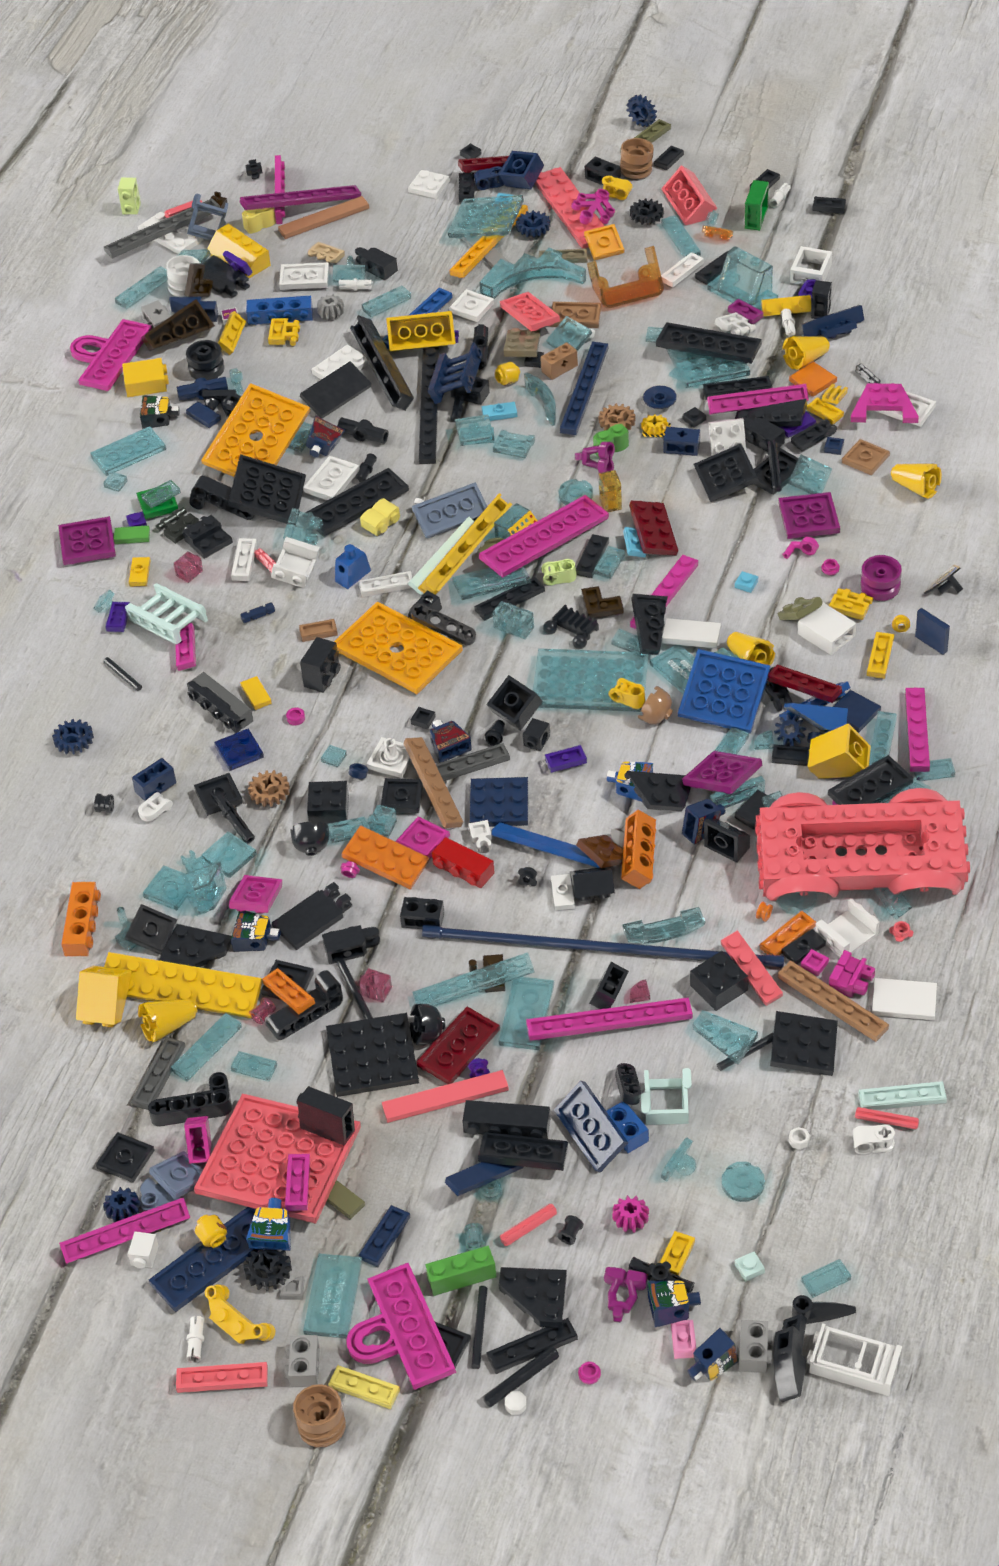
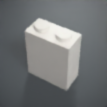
M823 602L820 608L799 619L798 635L826 653L833 655L856 636V623Z

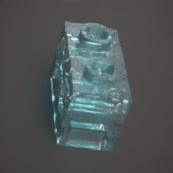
M501 601L492 613L493 626L500 631L526 639L534 629V616L531 611Z

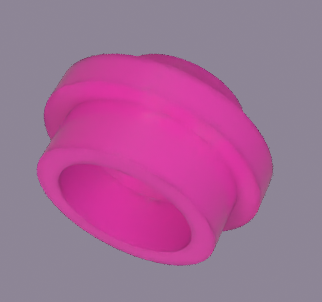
M835 559L825 560L821 567L822 572L827 575H835L840 569Z
M347 861L341 864V874L346 877L355 878L360 872L359 867L354 862Z
M588 1361L580 1366L578 1376L583 1383L594 1384L600 1379L601 1370L597 1364Z

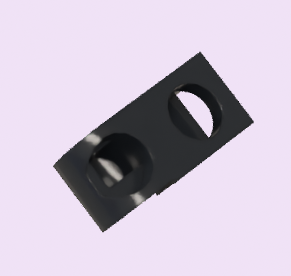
M428 590L415 603L424 604L438 612L442 609L440 597ZM411 609L409 610V613H408V618H410V619H412V617H411ZM419 610V612H416V615L422 614V611Z

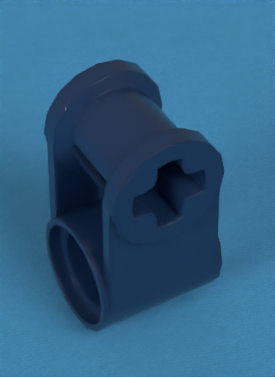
M497 166L475 172L474 178L477 188L479 190H486L504 186L499 176L502 167Z

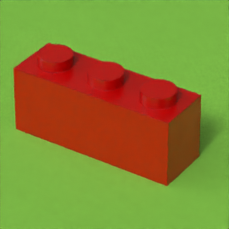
M447 837L432 851L433 865L438 869L451 873L454 877L467 881L470 885L482 888L495 873L493 860Z

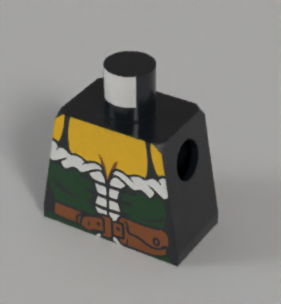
M142 396L140 411L142 429L168 426L170 424V416H180L179 406H170L168 397Z

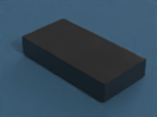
M670 146L654 161V166L668 170L684 155V150Z
M774 744L772 763L808 766L810 748Z

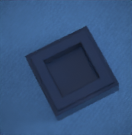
M827 437L824 453L841 455L845 439Z

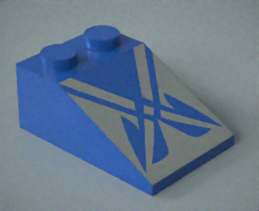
M797 703L784 704L785 709L818 730H824L825 733L847 723L848 708Z

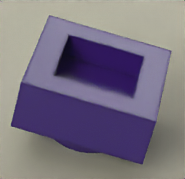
M143 511L126 515L129 527L147 526Z

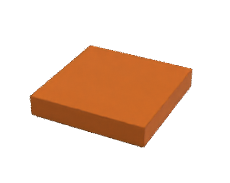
M813 361L789 376V381L794 385L806 384L808 394L814 397L831 386V384L836 383L837 377Z

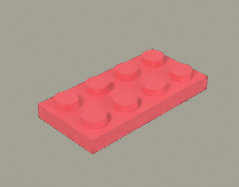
M530 292L500 301V307L530 331H538L540 328L552 326L554 323L560 322V316Z

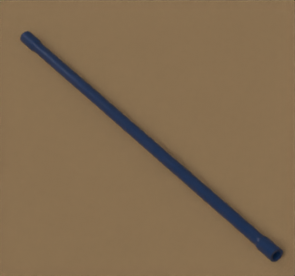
M423 925L422 937L451 938L708 960L720 952L452 929ZM755 954L766 967H784V956Z

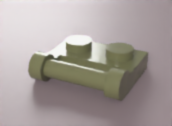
M798 597L795 599L794 604L785 605L782 607L783 610L777 614L780 620H799L820 608L823 601L820 597H813L812 599Z

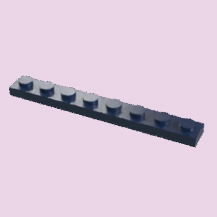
M592 341L561 423L560 433L577 436L609 349L608 343Z

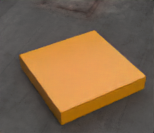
M615 224L584 231V236L594 261L624 253L625 249Z

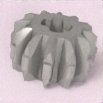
M334 294L321 297L317 301V313L322 319L334 320L335 318H340V315L344 314V302L339 296H334Z

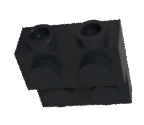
M212 515L201 517L199 522L193 525L188 524L183 530L184 541L204 559L233 543L232 537L222 529L221 523Z

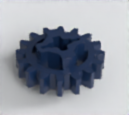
M641 94L639 96L634 95L628 100L626 111L630 112L628 116L633 118L632 122L636 121L637 125L641 124L642 127L645 125L648 127L656 121L657 110L654 109L655 105L651 104V100H647V96L643 98Z
M534 210L530 213L526 211V214H520L516 221L517 231L521 232V235L526 234V237L530 235L533 238L537 235L540 237L541 233L546 234V231H549V227H551L549 216H546V213L540 214V211L537 213Z
M71 719L70 723L64 721V725L59 724V729H54V735H52L55 748H58L59 752L64 750L65 754H68L69 751H72L73 755L76 751L82 753V748L88 749V744H92V739L94 738L91 725L88 726L87 721L82 723L81 719L77 722Z

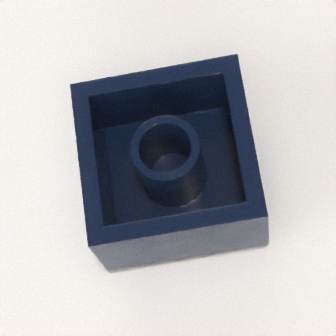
M512 150L499 176L506 187L531 190L544 164L538 153Z

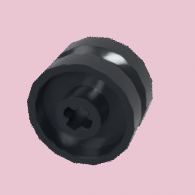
M200 340L187 348L186 359L189 374L195 380L198 378L211 380L222 375L225 366L221 346L215 341Z

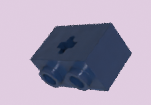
M666 426L663 439V453L698 456L700 429Z
M160 758L132 777L135 793L144 801L154 793H162L177 783L174 768L163 758Z

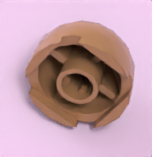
M659 686L654 688L657 690L656 693H650L641 709L643 715H638L639 719L649 724L661 723L664 718L668 720L673 712L670 709L672 705L670 695Z

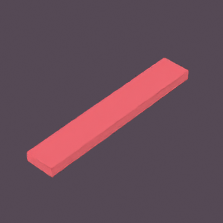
M503 1070L384 1101L382 1102V1108L387 1123L464 1103L466 1100H475L509 1091V1087Z

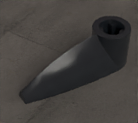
M805 1295L795 1297L792 1305V1317L803 1314L807 1318L806 1324L833 1320L856 1313L855 1306L837 1302H812Z

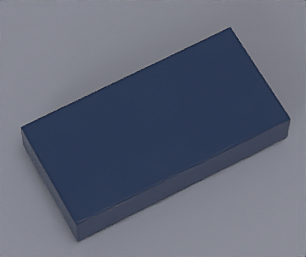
M196 402L186 409L187 415L208 428L221 420V415L200 402Z

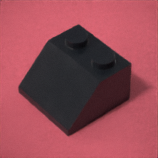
M706 819L704 821V847L738 863L750 848V835L719 819Z
M610 867L569 871L573 895L575 899L579 898V901L591 900V896L608 898L611 897L610 894L615 893L613 874Z

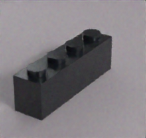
M466 1100L462 1120L463 1132L471 1135H483V1133L487 1132L548 1139L551 1121L550 1107Z

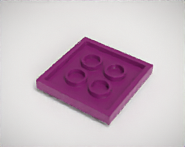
M831 492L778 498L787 539L840 533V524Z
M110 516L58 525L64 565L116 557Z
M713 751L682 778L683 785L732 794L763 766L762 759Z

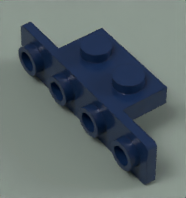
M862 305L802 323L803 335L808 337L822 335L827 337V339H833L838 334L851 333L853 329L857 328V323L864 321Z

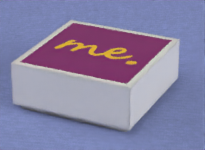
M237 308L220 310L224 325L233 311L238 314Z

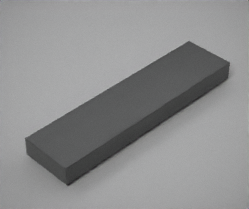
M504 743L438 763L436 766L443 781H447L509 761L510 755Z
M169 1037L165 1038L131 1100L132 1106L148 1110L149 1103L158 1099L185 1048V1042Z

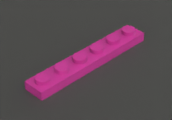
M275 155V193L285 192V161L281 160V155ZM285 206L275 207L276 224H283Z
M806 384L707 397L710 415L800 399H807L809 401Z
M682 555L651 595L668 596L667 607L698 567V560ZM633 617V619L630 621V627L636 629L635 619Z
M905 688L910 772H930L925 688Z
M183 1197L65 1240L59 1244L67 1264L132 1240L134 1232L151 1233L189 1219L190 1215Z

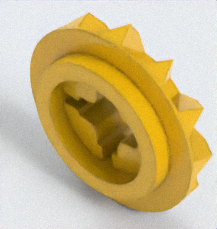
M648 415L641 422L642 430L651 435L662 434L665 432L666 426L668 427L667 418L662 417V415Z

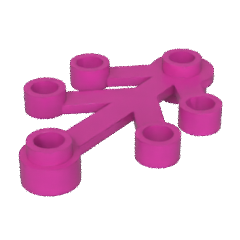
M598 189L594 194L579 193L577 200H574L571 205L574 210H580L581 207H589L588 210H583L579 217L580 222L585 225L592 221L593 213L596 210L601 216L600 221L603 224H608L610 217H613L615 209L608 202L609 192L605 189ZM601 203H602V204L604 205V207L606 208L605 211H604V209L602 208Z

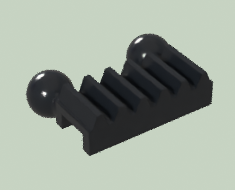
M564 605L552 617V620L546 621L543 625V630L546 634H554L557 631V625L576 634L573 638V645L577 649L586 647L590 634L594 630H599V624L596 619L592 621L590 616L586 618L584 613L580 615L578 610L574 612L573 608L568 609L567 605Z

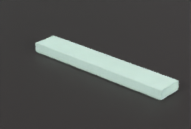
M470 517L459 526L408 582V585L418 594H423L418 587L474 523Z

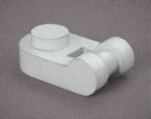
M156 792L140 805L138 809L139 816L143 821H153L164 811L170 810L173 802L168 798L164 799L162 794Z

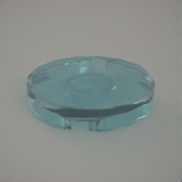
M577 479L568 480L561 484L559 489V499L565 505L584 495L588 496L591 500L593 498V488L585 480H582V482L577 481Z
M800 892L785 894L777 898L778 906L784 912L792 915H797L800 911L808 913L816 906L817 894L815 892H808L806 896L804 892L803 896L800 895Z
M746 1161L729 1165L724 1174H722V1189L732 1200L749 1202L760 1196L765 1187L764 1174L761 1169Z

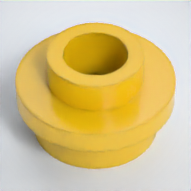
M897 615L892 621V628L896 632H906L910 628L909 618L905 615Z

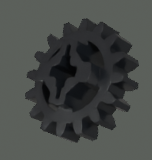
M646 198L642 201L639 199L638 203L633 202V205L630 206L631 220H635V223L641 222V225L644 223L647 225L655 224V221L660 222V218H663L664 207H662V203L658 204V200L654 202L653 199L649 201Z
M258 1249L259 1252L257 1253L251 1251L252 1258L246 1257V1264L243 1265L245 1278L249 1280L250 1286L256 1284L257 1290L265 1287V1290L269 1291L271 1286L276 1290L277 1284L285 1285L284 1278L290 1279L289 1272L292 1271L290 1256L286 1255V1251Z

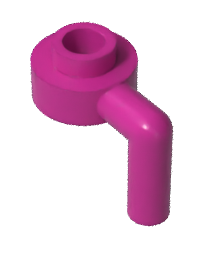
M805 537L801 542L792 541L783 553V557L788 559L795 548L801 549L807 555H814L819 548V544L812 537Z

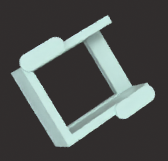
M684 1068L682 1069V1078L649 1079V1071L644 1070L645 1093L641 1094V1111L646 1114V1125L689 1124L687 1089L692 1086L691 1070ZM650 1089H682L683 1109L651 1110Z

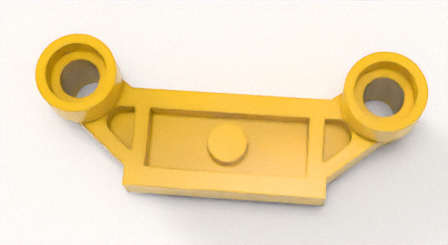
M216 1284L206 1288L205 1296L208 1298L211 1311L209 1318L239 1344H244L246 1340L254 1339L271 1341L275 1337L276 1330L272 1324H253L227 1302L230 1295L227 1286Z

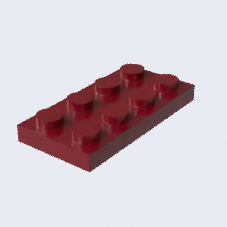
M631 500L629 507L643 553L677 556L679 550L664 503Z
M467 1006L417 1060V1067L446 1084L453 1083L500 1031V1025Z

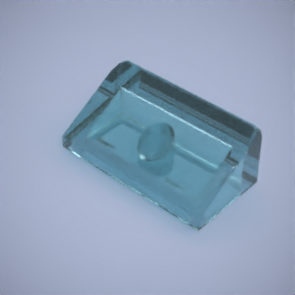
M888 887L873 888L890 915L896 920L912 909L902 892L894 894Z

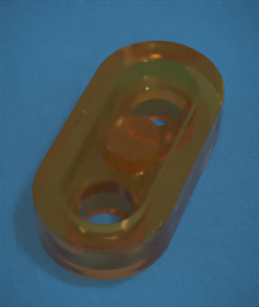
M705 225L702 227L701 232L704 233L705 237L713 238L715 235L719 236V239L726 241L733 237V231Z

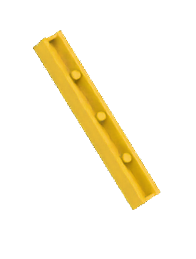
M499 493L418 589L423 593L428 590L436 595L512 506V503L509 502L508 504Z

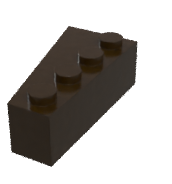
M195 299L140 338L149 351L212 329L215 325L197 299Z

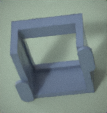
M196 193L192 202L194 210L187 234L211 241L216 230L194 224L198 210L221 216L218 229L226 225L225 216L229 203H225L224 209L200 202L201 195Z

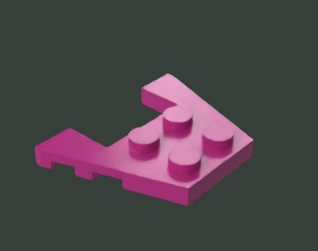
M867 383L851 414V422L866 423V411H902L903 423H918L919 419L902 384Z

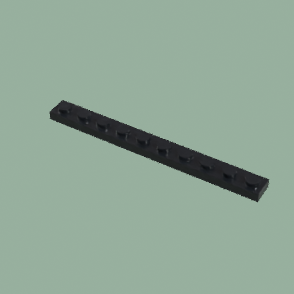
M439 347L423 348L419 464H436L438 403H434L428 393V388L440 355Z

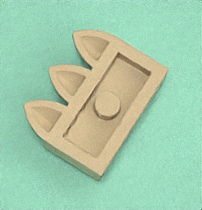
M317 242L308 250V256H316L318 260L324 259L328 263L336 264L345 256V251Z

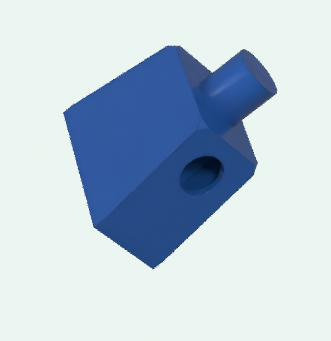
M351 544L346 545L344 552L335 560V582L346 589L352 587L371 571L365 552Z

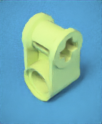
M571 559L545 562L541 566V571L544 573L543 582L546 585L571 583L577 577L575 562Z

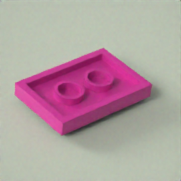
M244 875L229 901V908L236 909L237 911H255L259 914L268 913L282 888L283 879Z

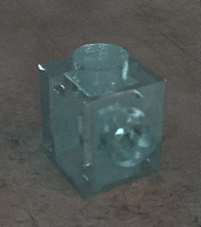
M377 805L373 814H370L367 824L370 830L389 838L397 822L396 810Z

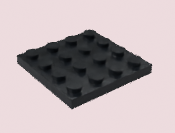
M240 454L227 506L295 526L306 474Z
M407 1012L326 1026L337 1097L419 1083Z

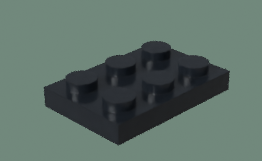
M779 448L781 488H783L807 468V463ZM768 457L754 468L759 480L755 485L774 495L776 492L772 491Z

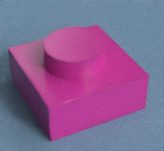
M811 949L802 960L801 968L819 976L829 963V958Z

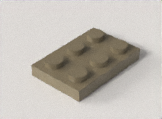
M519 328L508 330L503 350L504 357H537L541 330L530 331L529 329L520 330Z

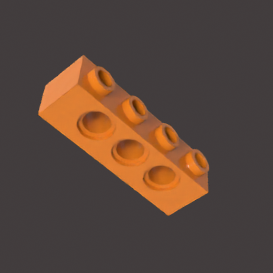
M639 809L628 816L625 821L621 879L641 889L653 879L656 819Z
M72 882L61 943L65 956H89V950L93 948L92 932L96 930L94 919L98 917L97 901L101 900V892L97 890L96 882Z

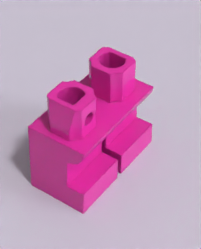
M844 950L829 977V986L851 998L854 993L865 996L868 982L861 979L864 978L872 981L876 968L867 965L866 958L859 960L852 957L851 952Z

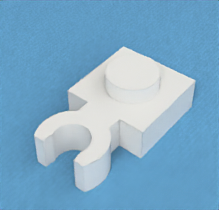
M488 820L469 823L472 842L476 843L477 851L481 852V846H487L490 851L492 849L490 841L492 836Z

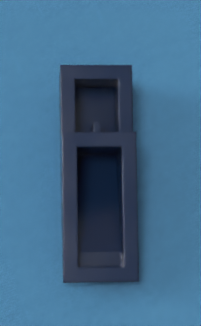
M169 297L171 312L176 313L197 299L211 321L217 322L219 314L217 301H202V297Z

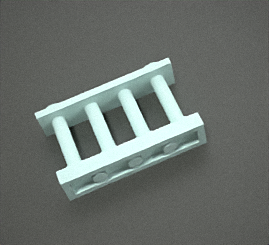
M157 583L154 584L156 595L142 606H135L131 603L125 606L129 621L176 645L182 641L180 630L195 618L203 622L208 621L206 609L203 605L197 604ZM160 600L165 602L152 613L147 612L148 609ZM172 606L177 608L164 619L159 618L161 614ZM182 613L189 614L176 625L171 624Z

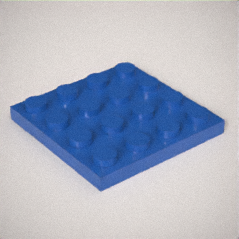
M698 649L678 710V717L751 734L770 672V665Z

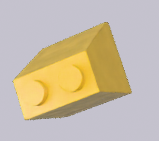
M846 724L811 739L808 769L818 779L851 777L869 766L871 746L850 724Z
M93 965L80 971L76 1020H81L83 1024L93 1025L95 1022L102 1023L103 1027H114L115 1024L121 1022L132 970Z

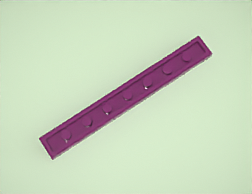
M356 185L244 196L240 197L239 202L244 210L355 199L360 197L362 193Z

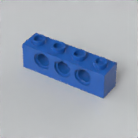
M311 295L247 300L246 314L248 325L269 324L272 318H288V322H293L294 320L313 321Z

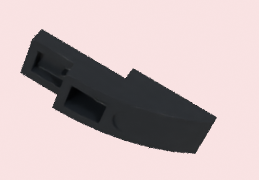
M803 1314L785 1319L782 1330L775 1332L774 1372L781 1402L801 1397L807 1361L801 1355L807 1318Z

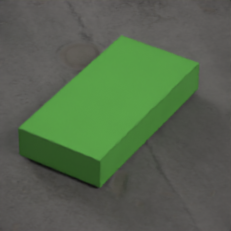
M150 526L115 528V544L150 542Z

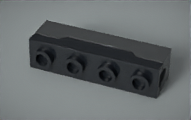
M202 672L187 683L189 698L199 703L204 710H208L215 719L223 722L226 728L238 733L253 722L251 708L205 672Z

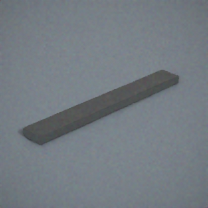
M212 198L202 202L220 208V205ZM191 207L104 246V251L113 259L190 224L194 208ZM198 210L195 221L207 217L211 213Z

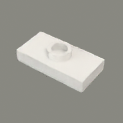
M570 874L551 876L555 911L575 909Z

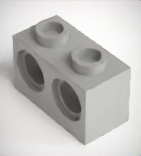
M741 1320L739 1371L766 1373L767 1364H771L772 1350H767V1346L772 1344L773 1330H768V1321ZM753 1335H759L761 1337L755 1338L753 1337ZM752 1355H758L760 1357L754 1358L752 1357Z
M318 1335L290 1336V1345H286V1358L289 1359V1365H285V1378L289 1379L291 1387L318 1385L320 1352Z

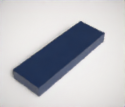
M391 1205L359 1253V1259L379 1267L410 1219V1213Z

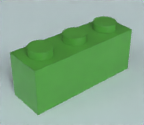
M489 1245L425 1264L427 1279L433 1296L497 1277L495 1261Z

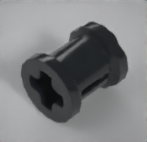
M566 1216L565 1225L558 1232V1239L568 1245H573L576 1241V1235L583 1228L584 1223L576 1216Z

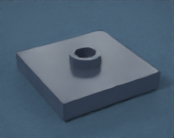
M183 1151L151 1167L149 1173L174 1199H177L194 1190L203 1169L197 1163L189 1164L188 1154Z

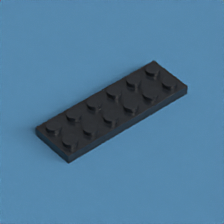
M666 322L656 340V347L752 364L762 345V339L669 322Z
M388 467L303 513L304 519L325 537L361 517L365 511L372 508L379 500L384 498L387 501H391L409 491V485Z

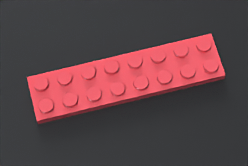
M561 167L541 172L535 185L582 249L589 248L584 231L603 227V223L595 213H593V219L588 225L580 222L581 212L588 210L589 207H581L580 210L572 209L571 205L574 200H577L580 192Z

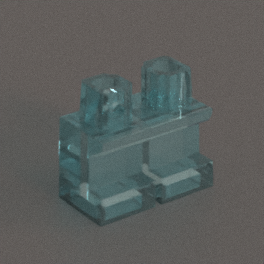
M292 508L288 520L289 524L286 526L283 539L285 540L286 537L316 545L318 535L312 533V530H320L322 528V519L314 517L312 512L305 513L299 509Z

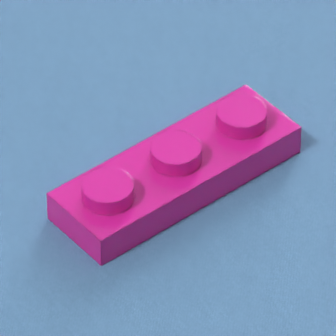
M189 623L180 630L182 641L177 645L175 644L176 667L178 671L196 666L195 628L192 623Z
M288 1154L285 1209L288 1211L308 1210L310 1154Z

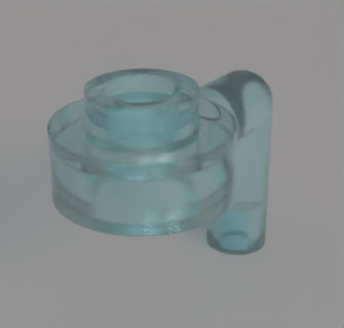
M237 368L230 369L231 382L235 386L237 394L240 395L243 393L241 385L243 380L242 372L238 371Z

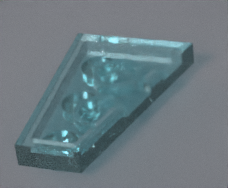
M702 1010L693 1023V1030L737 1065L758 1038V1031Z

